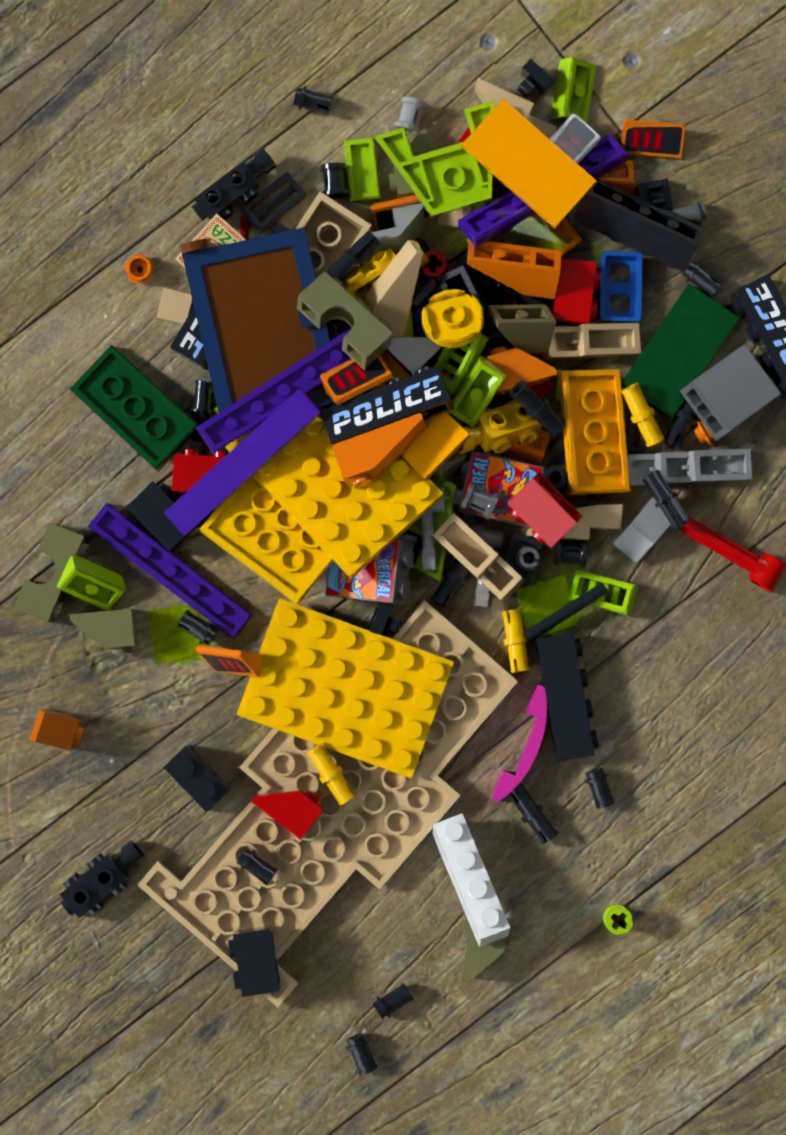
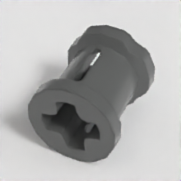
M471 482L461 507L464 509L469 507L478 511L489 520L500 494L495 493L493 495L477 488L476 484Z

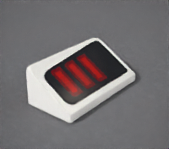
M572 114L549 139L579 164L601 140V137L580 117Z

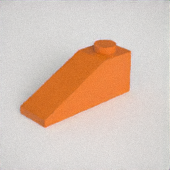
M469 240L467 265L523 295L555 299L561 269V251L490 241L475 247Z
M421 413L332 445L342 477L348 488L352 486L354 488H361L370 484L372 479L379 477L427 428Z

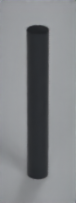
M601 582L524 631L526 637L532 642L609 593Z

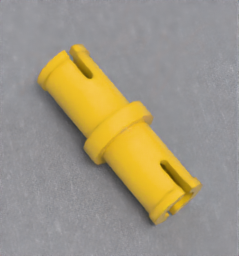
M635 383L620 392L623 394L632 413L630 417L632 422L637 424L646 442V446L650 447L661 442L665 437L662 435L653 416L655 413L653 407L648 406L639 383Z
M521 609L502 612L506 639L503 641L504 646L508 647L511 673L530 671L526 643L529 641L524 635Z
M323 742L306 753L320 773V781L327 784L338 801L339 806L356 796L341 773L343 769L340 765L336 766L324 747Z

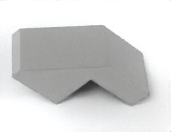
M422 203L392 209L394 228L371 232L379 240L380 245L370 254V258L376 253L386 251L389 248L397 255L408 240H416L426 227Z
M654 497L646 503L634 520L613 543L635 563L645 555L670 526L661 508L655 507L657 502Z

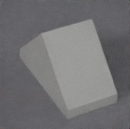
M392 337L391 346L386 352L412 376L415 375L418 369L425 367L444 347L436 345L428 337Z

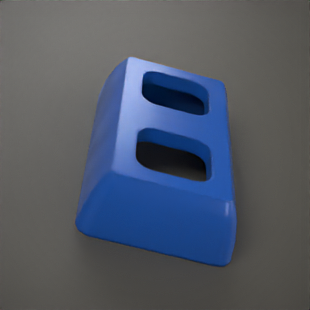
M625 251L602 252L600 282L601 320L639 321L642 310V254L640 252ZM611 265H628L630 267V280L628 282L611 281ZM627 295L629 297V311L626 313L612 312L610 310V296Z

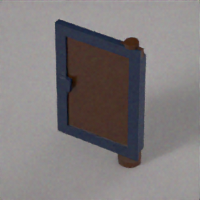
M304 227L213 248L211 239H200L180 245L218 413L330 342L326 323L318 329L297 309L298 295L316 279ZM323 384L307 393L318 407L333 402L327 395Z

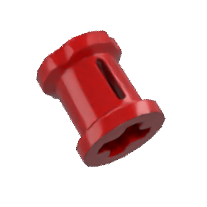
M429 250L425 252L429 262L424 266L429 265L430 260H436V265H441V267H437L434 273L430 272L429 267L424 266L419 271L420 274L431 277L437 282V277L446 272L447 261L440 251Z

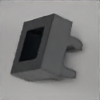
M532 59L522 67L521 75L525 79L520 83L517 91L525 98H528L535 89L544 95L552 86L553 78Z
M668 178L637 184L636 188L639 198L664 210H672L674 208Z
M378 602L367 630L377 635H382L384 628L398 633L402 621L389 616L393 607Z

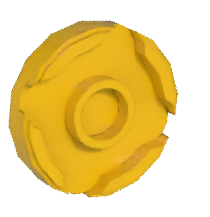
M459 289L441 291L434 294L422 310L423 330L428 339L436 345L446 348L463 347L472 343L480 335L484 326L483 307L476 297L465 294V291Z

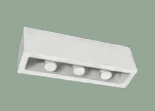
M461 813L433 824L432 835L478 946L481 947L507 937L510 931L509 923L463 814Z

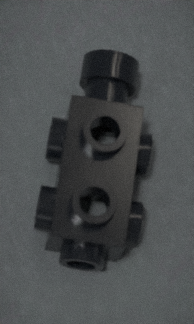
M263 147L252 154L253 158L246 164L243 162L238 167L232 169L224 178L211 188L206 189L201 196L195 199L196 203L191 207L202 221L206 218L210 221L216 214L226 221L234 214V207L241 202L247 204L258 195L257 189L260 188V184L257 178L263 173H270L277 167ZM236 180H242L238 184L234 183ZM212 199H218L216 202L210 203Z
M130 840L121 847V852L115 857L111 852L105 857L100 852L86 864L90 870L82 876L76 872L63 883L66 889L59 895L63 898L61 904L64 909L72 916L76 914L78 918L82 917L85 913L89 917L94 915L104 906L101 902L103 898L108 894H111L114 898L128 886L125 880L130 875L126 871L132 866L137 867L146 860L142 850L135 842ZM101 872H108L110 874L109 882H103L100 879ZM82 891L86 894L85 902H79L76 898L77 892Z

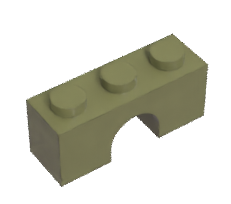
M324 271L298 295L297 309L318 329L333 319L343 320L350 325L351 330L343 338L342 350L363 370L369 367L391 346L393 333L390 326L383 319H377L369 312L367 305L360 298L351 296L338 278H332Z
M49 522L37 551L45 553L53 559L56 568L55 574L50 581L44 584H38L25 579L13 608L52 623L54 618L59 619L65 606V602L62 601L65 592L57 589V584L72 554L85 558L89 549V545L85 544L87 537Z

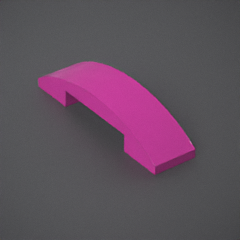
M539 684L536 685L525 712L537 718L514 774L504 770L501 771L491 796V800L499 802L522 781L532 766L541 746L547 719V700L545 687Z

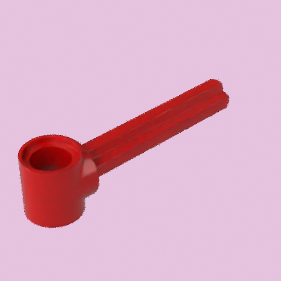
M688 516L689 523L677 530L750 572L748 575L749 580L770 593H773L786 571V564L778 558L765 552L757 556Z

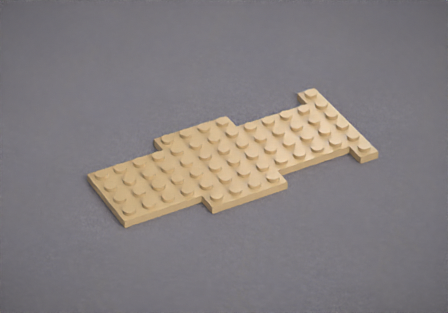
M426 601L419 606L392 639L454 661L412 779L326 748L336 766L340 765L343 769L342 775L356 794L354 798L339 806L338 801L327 784L320 781V773L306 754L318 744L273 728L239 768L262 787L257 795L297 789L305 793L309 789L323 800L319 805L324 810L301 840L250 802L183 880L179 879L160 861H157L138 883V886L235 971L238 970L236 958L231 959L228 940L233 939L234 931L271 925L276 958L278 960L355 870L359 871L380 890L432 830L433 824L438 823L461 796L441 779L438 774L518 681ZM246 848L251 851L255 849L256 855L278 869L267 885L263 884L262 881L247 870L243 869L241 871L239 869L240 865L236 862ZM279 965L280 991L262 994L277 1008L299 983Z

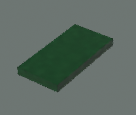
M688 284L621 382V387L626 388L632 384L639 383L647 403L671 420L685 400L680 390L703 373L739 317Z
M112 344L70 388L79 399L158 472L196 433V427L199 426Z

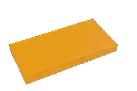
M504 99L497 104L461 145L466 152L554 229L596 183V180Z
M386 351L380 355L393 376L391 379L398 377L404 379L410 376ZM384 382V383H382V384H380V385H378V386H376V387H374V388H372V389L375 390V389H378V388H380V387H383V386H385L386 382ZM447 412L424 420L427 428L400 454L426 481L471 437Z
M620 369L559 372L562 418L565 421L563 435L569 495L630 492L623 399L620 392L622 390Z

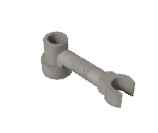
M439 488L443 492V498L421 517L422 566L424 571L436 570L435 544L432 536L434 534L433 513L446 511L444 488Z
M480 524L471 525V529L493 550L494 548H501L503 531L486 529L485 525ZM477 579L473 606L487 607L489 589Z

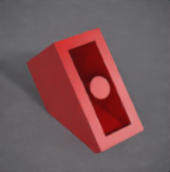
M297 789L258 794L251 800L254 805L300 840L324 810L319 805L323 800L309 789L305 793Z

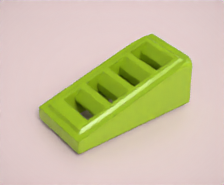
M480 333L471 345L467 344L463 347H458L466 352L465 357L455 352L457 348H443L434 367L438 366L441 373L445 369L455 375L452 380L442 374L448 391L453 394L457 392L483 351L489 339L487 336ZM450 358L461 364L459 369L449 363Z
M576 569L568 597L569 600L573 601L581 595L585 579L590 580L587 591L597 586V582H602L607 590H609L610 586L614 587L610 603L605 602L606 594L589 606L631 617L638 593V587L635 584ZM625 590L626 595L623 605L618 606L621 591Z

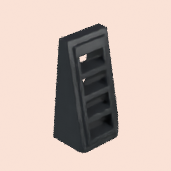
M418 273L411 310L418 307L437 285L433 278Z

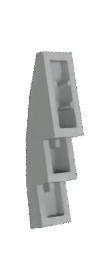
M751 449L693 450L689 452L628 455L630 486H646L642 481L643 478L656 470H660L667 485L752 480Z

